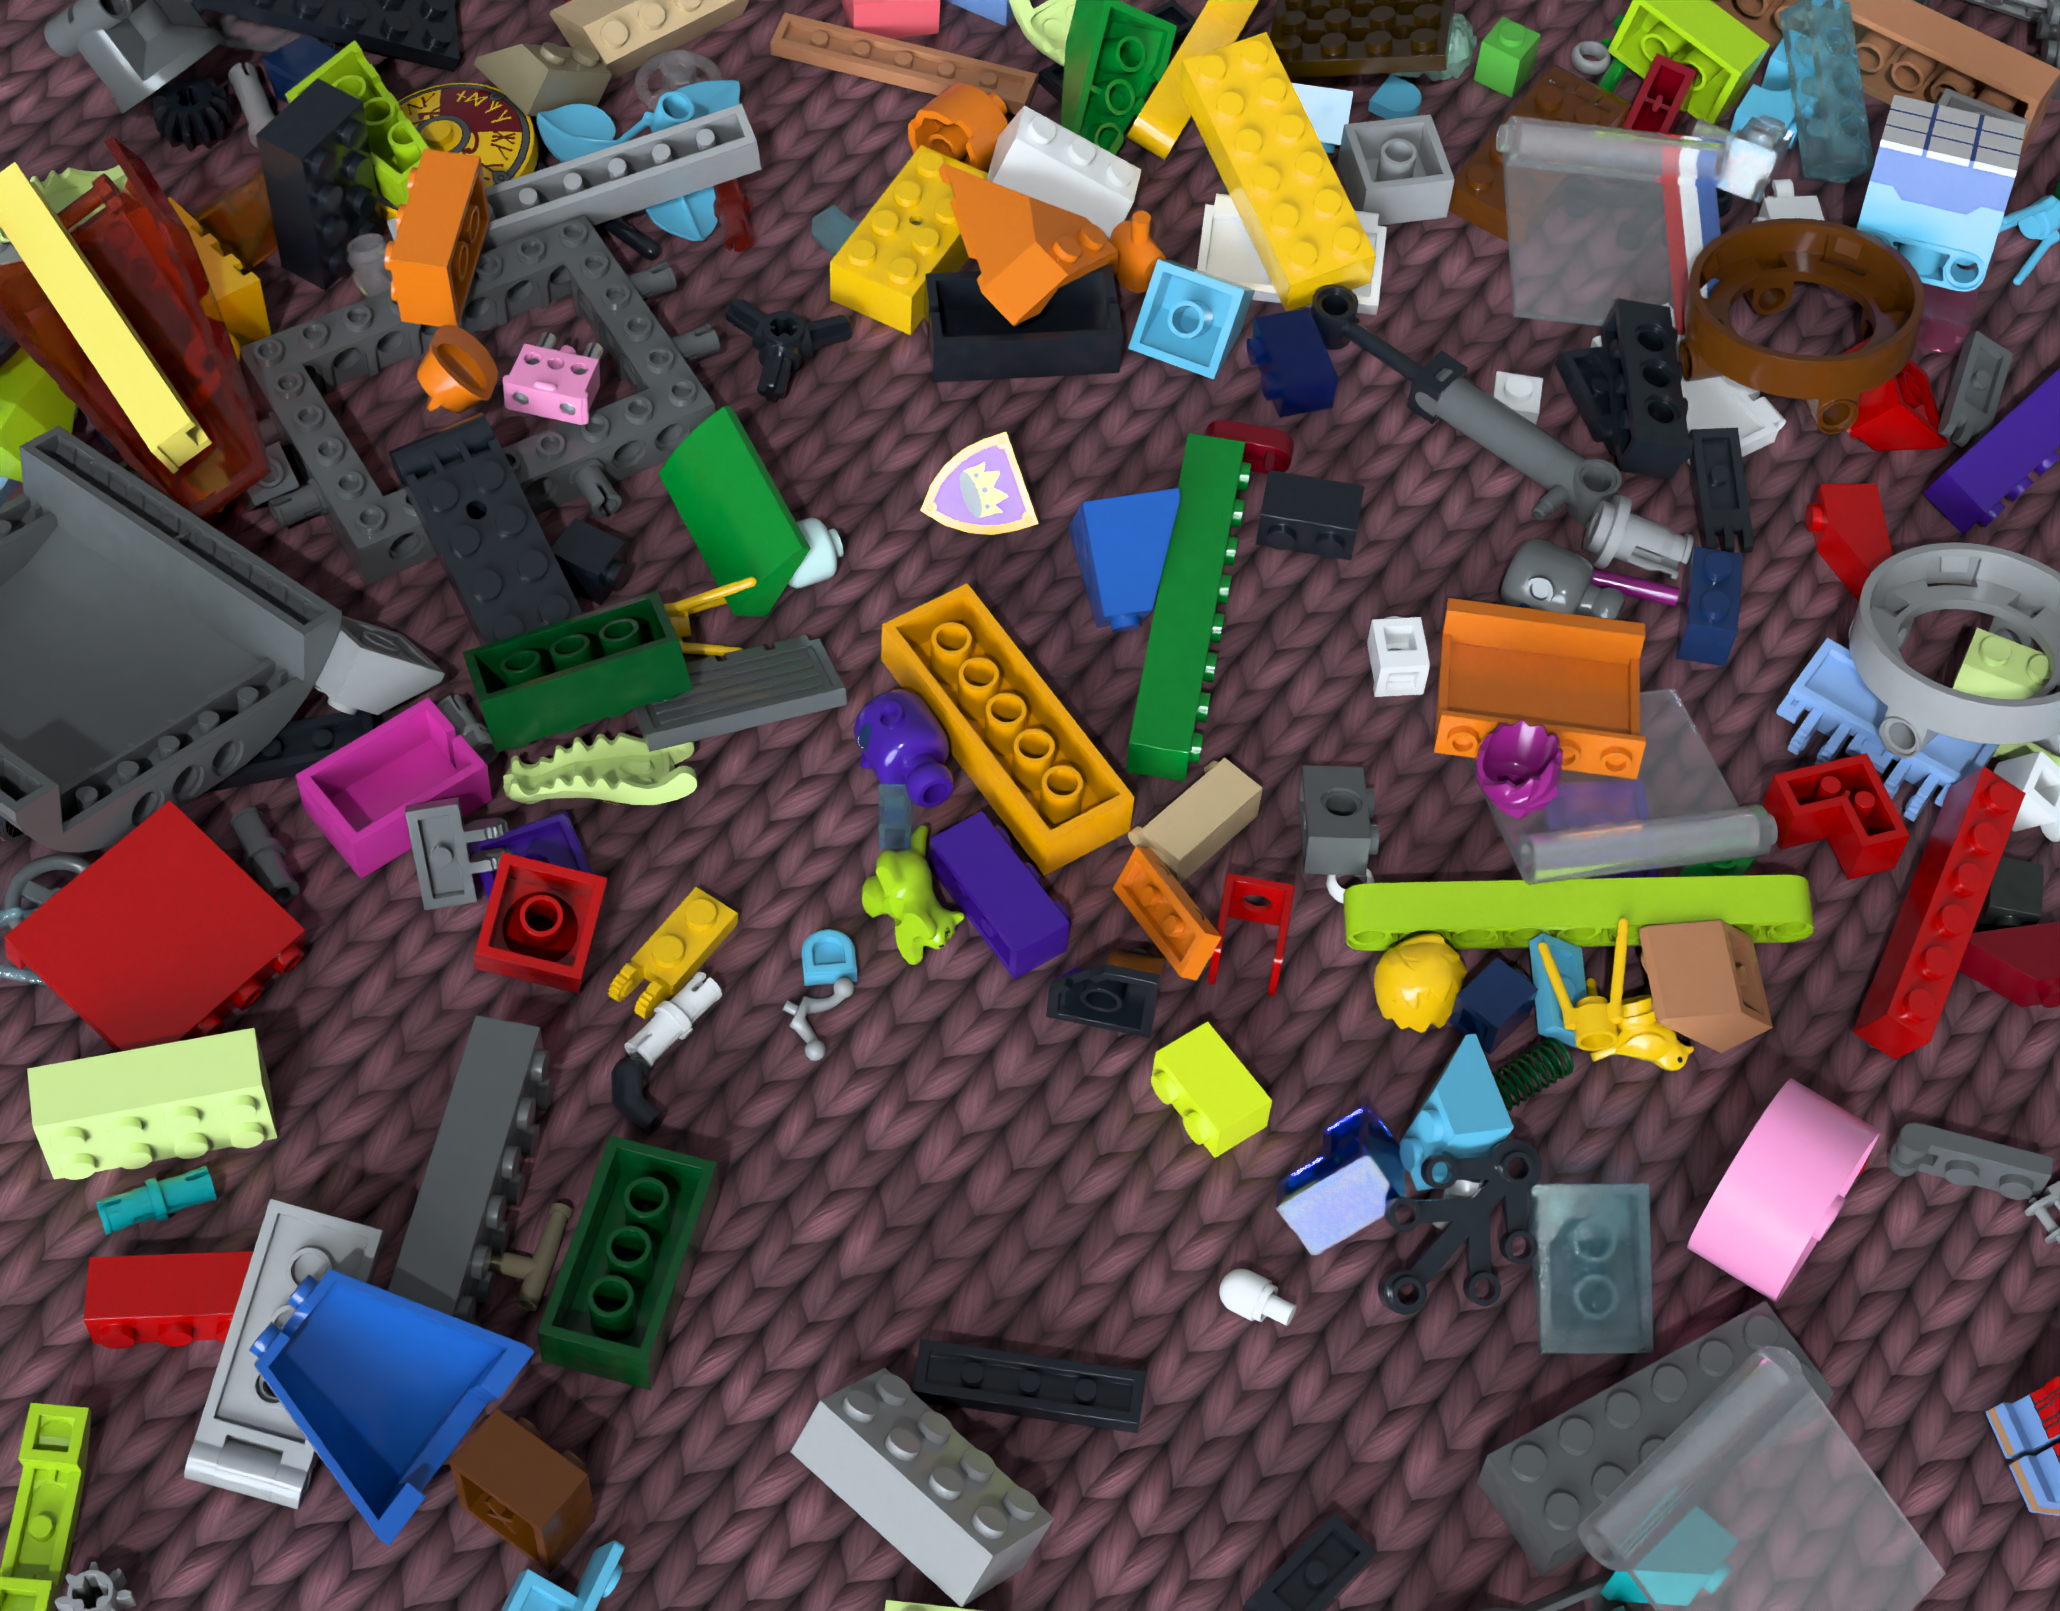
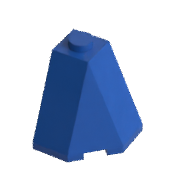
M1179 488L1086 501L1080 505L1068 527L1097 628L1111 626L1112 632L1134 630L1141 626L1140 621H1144L1153 610L1181 498Z

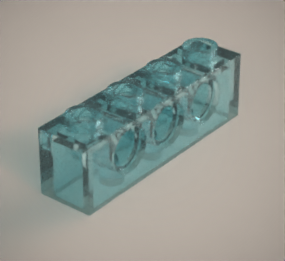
M1800 0L1780 12L1803 175L1806 178L1845 184L1874 167L1850 3L1840 0Z

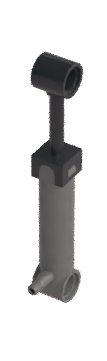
M1326 285L1319 288L1313 295L1307 330L1310 341L1325 350L1342 349L1352 341L1410 380L1412 383L1407 408L1431 424L1441 418L1548 490L1533 509V515L1536 519L1544 520L1548 515L1553 514L1566 503L1569 516L1576 522L1586 525L1587 522H1590L1592 514L1600 501L1610 502L1614 495L1619 494L1622 476L1613 464L1600 459H1586L1466 379L1468 367L1441 350L1423 367L1360 325L1359 318L1356 316L1359 301L1356 294L1349 288L1342 285Z

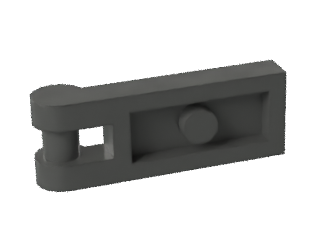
M1909 1123L1901 1129L1896 1143L1892 1146L1887 1156V1165L1894 1174L1908 1177L1919 1171L1946 1178L1955 1185H1974L1998 1191L2010 1199L2031 1200L2034 1197L2038 1199L2051 1178L2054 1157L1920 1123Z

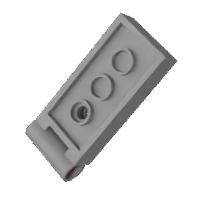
M270 1199L198 1430L187 1458L184 1478L297 1510L300 1509L311 1481L313 1468L316 1467L319 1456L278 1398L270 1392L268 1384L254 1366L258 1357L251 1353L249 1349L270 1322H273L280 1328L293 1312L294 1308L286 1302L308 1274L319 1281L329 1269L372 1285L387 1237V1231Z

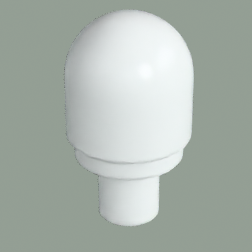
M1233 1270L1221 1281L1219 1294L1224 1306L1250 1321L1257 1320L1263 1322L1268 1316L1288 1326L1296 1311V1305L1277 1296L1278 1287L1273 1285L1271 1280L1250 1270Z

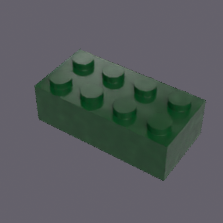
M658 591L462 652L496 753L507 749H520L526 747L532 741L556 733H570L580 728L581 725L606 717H620L631 709L653 702H666L674 699L681 693L693 690L679 639Z
M610 1135L537 1331L542 1362L647 1390L652 1389L719 1195L717 1162Z

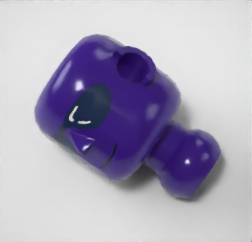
M902 689L887 691L866 703L857 715L854 724L855 740L861 751L860 766L863 769H872L877 779L887 789L906 790L909 799L917 806L931 808L946 801L951 795L954 786L952 773L945 766L949 755L948 738L929 706L916 693Z

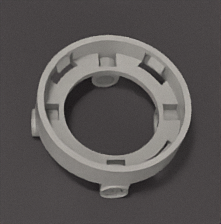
M1957 542L1914 547L1882 562L1870 574L1863 586L1848 637L1852 661L1857 672L1868 688L1888 706L1884 722L1879 729L1881 741L1886 749L1897 757L1911 758L1940 733L1961 740L1985 744L2033 742L2060 757V573L2032 558L2006 549ZM1932 583H1954V584H1965V585H1971V586L1939 585V586L1928 587L1927 584H1932ZM1943 609L1978 611L1994 616L1989 630L1990 633L2032 649L2039 645L2049 661L2051 678L2042 690L2026 699L1981 697L1949 688L1923 676L1905 663L1900 650L1910 634L1915 617L1927 612Z

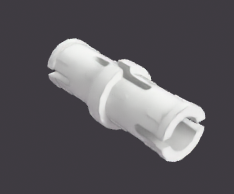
M697 972L693 979L670 1001H662L654 1009V1012H656L655 1016L632 1039L625 1043L624 1047L630 1057L644 1058L649 1068H651L654 1062L678 1038L685 1039L693 1031V1028H691L692 1024L715 1001L722 997L718 984L711 977L703 984L702 981L706 979V974Z

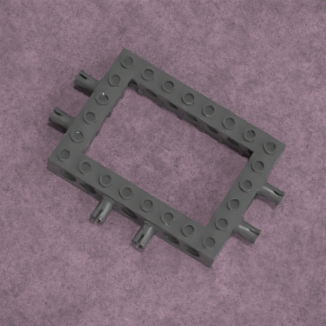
M585 215L480 254L459 324V328L464 329L468 333H473L496 323L500 326L508 323V318L539 306L541 309L550 306L551 301L572 294L573 308L579 318L584 316L595 333L596 343L607 350L617 365V375L621 381L626 379L636 393L590 412L588 424L579 425L565 422L502 448L535 516L581 496H584L596 517H606V512L601 506L602 503H604L610 515L619 509L622 499L615 492L611 484L666 462L685 438L715 413V403L688 365L694 360L720 351V342L715 330H712V326L706 323L701 327L673 338L667 335L644 301L676 289V279L671 267H668L666 261H662L648 269L627 275ZM391 289L240 347V364L245 387L265 419L228 433L231 447L237 458H241L279 441L281 448L286 453L305 486L268 500V506L275 523L277 522V526L281 530L307 517L321 513L365 586L437 557L405 489L403 488L386 496L381 494L320 394L323 391L326 394L335 391L336 386L369 374L370 377L379 374V369L412 357L413 360L422 357V352L429 350L433 336L440 327L401 322L398 302L392 301ZM477 508L470 509L467 512L469 517L476 520L485 516L484 512Z

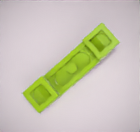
M30 1403L18 1457L23 1470L0 1570V1611H55V1599L59 1598L65 1578L80 1510L90 1437V1408Z

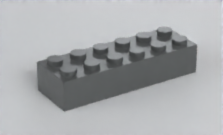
M475 1015L388 1291L479 1327H481V1324L476 1322L480 1305H489L495 1288L496 1272L490 1271L492 1253L504 1255L507 1249L511 1231V1223L506 1221L511 1204L518 1206L521 1202L525 1187V1173L521 1172L525 1156L533 1157L537 1149L540 1125L535 1123L539 1109L547 1110L553 1095L554 1078L547 1076L550 1064V1050L543 1049L540 1027Z
M1764 1301L1488 1454L1477 1484L1543 1578L1674 1503L1680 1495L1682 1497L1688 1495L1817 1421L1834 1391L1768 1303Z

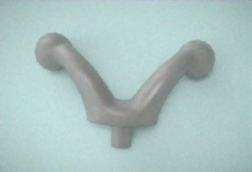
M842 977L836 980L833 986L834 994L830 997L813 999L803 996L799 1005L787 1000L782 1010L793 1015L789 1027L794 1029L807 1043L805 1054L810 1060L817 1061L825 1056L826 1047L816 1037L806 1020V1015L829 1010L837 1006L845 998L851 996L854 991V984L849 978Z

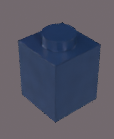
M1497 957L1456 996L1449 1023L1465 1036L1476 1034L1481 1048L1490 1055L1530 1016L1538 989L1532 985L1530 979L1521 970L1509 967Z

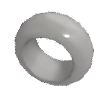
M1592 40L1583 41L1573 48L1571 62L1574 68L1582 74L1589 76L1599 75L1608 69L1611 55L1607 51L1606 46L1600 42ZM1582 55H1593L1600 61H1589L1583 58Z

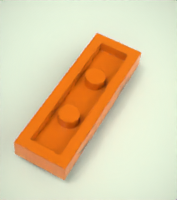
M1136 846L1112 889L1178 975L1197 981L1222 937L1159 857L1151 849Z

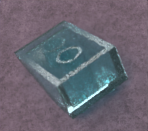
M1536 1184L1528 1191L1529 1233L1534 1236L1537 1242V1253L1531 1260L1539 1352L1541 1354L1653 1353L1649 1184Z

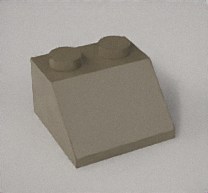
M544 42L542 45L519 44L478 56L474 62V65L527 116H537L538 112L551 111L570 104H587L597 107L612 76V73L599 61V55L594 50L583 45H575L573 48L560 47L549 42Z

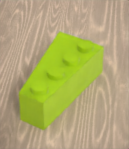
M354 40L288 91L285 96L290 104L318 78L363 101L377 192L399 208L400 204H407L409 198L408 178L412 167L418 168L423 150L429 149V147L410 119H407L391 92L389 93L373 65L369 64L362 49Z

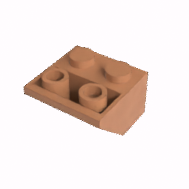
M1722 920L1652 925L1638 930L1643 950L1641 953V963L1648 975L1653 999L1651 1010L1655 1011L1657 1023L1719 1053H1723L1773 1028L1751 935Z

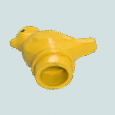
M1641 995L1622 1000L1624 1020L1616 1024L1618 1033L1616 1045L1602 1051H1591L1590 1056L1594 1062L1611 1055H1624L1652 1062L1664 1070L1676 1071L1684 1067L1688 1056L1694 1051V1047L1684 1045L1677 1039L1676 1031L1657 1023L1655 1011L1651 1010L1652 995Z

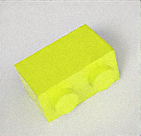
M1208 1021L1155 1052L1151 1084L1156 1095L1164 1104L1173 1105L1183 1118L1185 1130L1190 1138L1198 1145L1204 1144L1214 1158L1267 1127L1272 1105L1271 1098Z

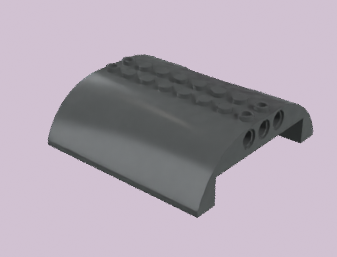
M57 426L20 446L24 494L0 506V816L41 846L60 852H87L117 844L169 800L178 808H181L235 773L262 751L287 725L312 690L324 669L336 641L342 622V611L62 427Z

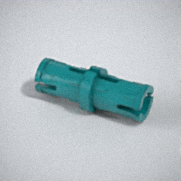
M202 1166L185 1174L157 1181L155 1177L144 1180L145 1186L116 1196L98 1199L95 1202L105 1234L108 1235L126 1227L153 1219L157 1223L166 1221L169 1214L194 1205L215 1201L217 1198L207 1166Z

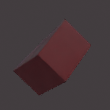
M1657 53L1618 136L1660 154L1664 140H1670L1686 117L1698 71Z

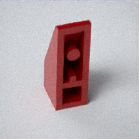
M1820 484L1814 502L1809 503L1806 507V529L1808 532H1813L1819 555L1859 601L1863 586L1870 574L1882 562L1893 556L1877 484Z

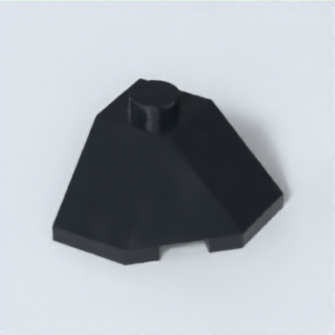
M1113 947L1051 981L1046 1017L1150 1038L1162 987L1166 958L1153 955L1143 949L1133 948L1126 950Z

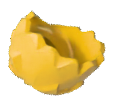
M1423 934L1407 939L1386 951L1376 965L1374 989L1382 1016L1387 1020L1393 1019L1400 1029L1410 1027L1417 1032L1423 1033L1430 1024L1439 1029L1442 1028L1452 1014L1456 996L1462 991V982L1468 970L1460 960V955L1445 943L1444 938L1440 934Z

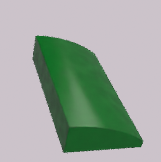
M723 406L685 438L658 474L717 585L721 587L749 577L756 578L757 584L754 587L724 597L734 616L767 617L811 548L732 407Z

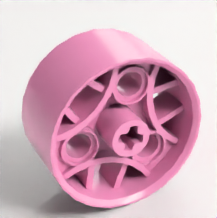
M1790 1078L1769 1104L1733 1159L1699 1219L1687 1248L1762 1295L1777 1302L1799 1272L1816 1243L1822 1240L1846 1201L1845 1196L1871 1153L1881 1133L1880 1130Z

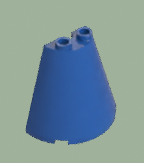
M329 1269L319 1281L308 1274L286 1302L294 1308L293 1312L280 1328L273 1322H270L252 1344L249 1351L258 1357L254 1363L255 1368L380 1541L390 1546L426 1498L421 1493L485 1406L490 1402L500 1399L534 1351L523 1343L332 1269Z

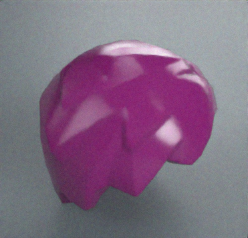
M1519 721L1514 726L1508 723H1501L1485 738L1478 750L1475 771L1479 785L1500 810L1514 818H1526L1529 813L1546 808L1547 804L1558 796L1557 786L1561 778L1563 765V750L1560 746V740L1557 734L1548 736L1544 725L1529 726L1525 721Z

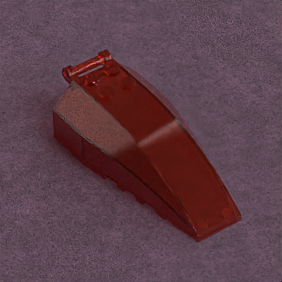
M111 136L104 142L128 178L122 195L113 181L103 173L92 181L93 187L57 213L67 230H69L95 209L105 204L106 207L70 234L197 419L212 444L181 465L179 470L173 474L150 451L24 261L0 265V323L29 356L60 386L59 389L90 419L89 422L112 443L130 467L143 477L145 483L205 521L272 471L243 373L191 235L144 161Z

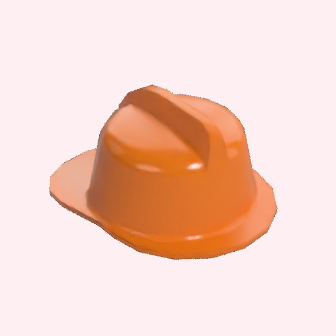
M442 325L435 332L429 350L416 373L419 383L429 395L426 409L433 411L442 406L458 414L467 411L481 400L487 402L491 398L498 381L496 364L487 349L470 333L454 325Z

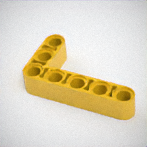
M1259 0L1207 1L1204 9L1135 120L1126 137L1127 139L1163 160L1167 158L1192 116L1180 92L1182 60L1235 43Z

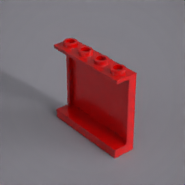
M169 800L6 934L4 939L6 957L21 971L28 966L116 1052L218 1034L224 1026L222 1020L237 1007L241 1011L247 1009L261 996L264 991L262 985L276 973L281 976L287 974L300 962L304 956L302 950L304 947L305 929Z

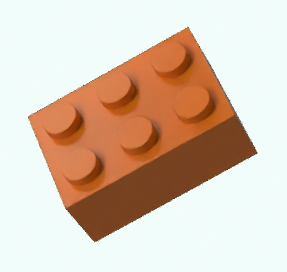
M424 149L418 168L412 167L409 173V198L407 204H400L396 218L398 233L395 242L389 241L386 246L385 269L392 272L391 299L398 302L401 322L437 327L442 325L459 327L490 223L481 157Z

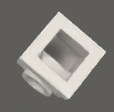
M1391 616L1384 619H1372L1367 646L1374 679V697L1424 694L1430 661L1421 617L1402 618Z

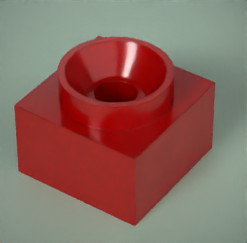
M502 852L475 951V969L579 994L606 892L607 878ZM535 916H545L551 919L555 925L547 931H536L527 922Z

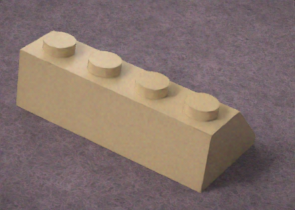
M571 0L551 10L550 16L571 47L583 45L594 50L599 55V61L612 73L610 79L612 81L743 15L749 0Z

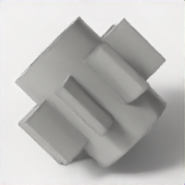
M91 1562L89 1570L77 1576L67 1574L65 1576L69 1584L67 1596L55 1599V1605L59 1611H124V1609L136 1606V1600L132 1591L122 1590L127 1582L122 1570L118 1568L108 1576L100 1571L96 1562ZM99 1597L96 1602V1607L92 1608L95 1604V1598Z

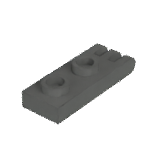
M1978 331L1973 332L1964 340L1937 429L1938 433L1945 438H1948L1954 432L1952 442L1960 447L1965 446L1969 441L1967 451L1991 431L2013 357L2012 352Z

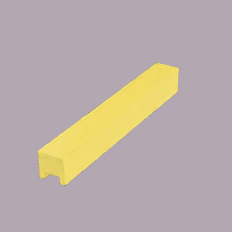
M16 162L0 172V227L150 451L174 474L181 465L212 444L211 440L39 187L33 181L30 183Z

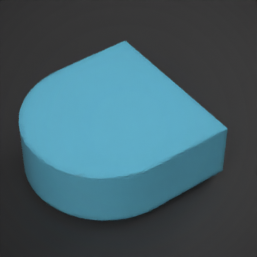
M1391 74L1370 99L1368 111L1384 119L1417 116L1422 96L1415 85Z
M825 929L811 934L805 940L802 947L804 986L834 984L836 980L842 977L849 978L852 982H857L855 949L847 935L837 930Z

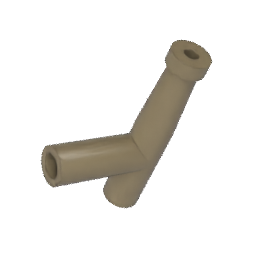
M553 1203L549 1211L550 1218L532 1258L505 1252L504 1255L492 1253L490 1271L524 1279L516 1300V1305L520 1308L532 1311L538 1309L558 1253L566 1222L570 1220L573 1210L565 1204Z

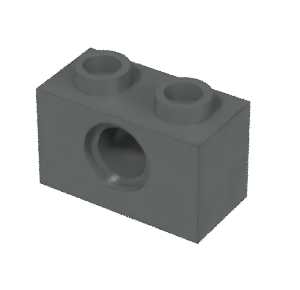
M1302 765L1297 805L1304 874L1366 876L1369 855H1377L1379 827L1378 824H1370L1369 819L1374 817L1375 792L1374 788H1366L1364 767Z

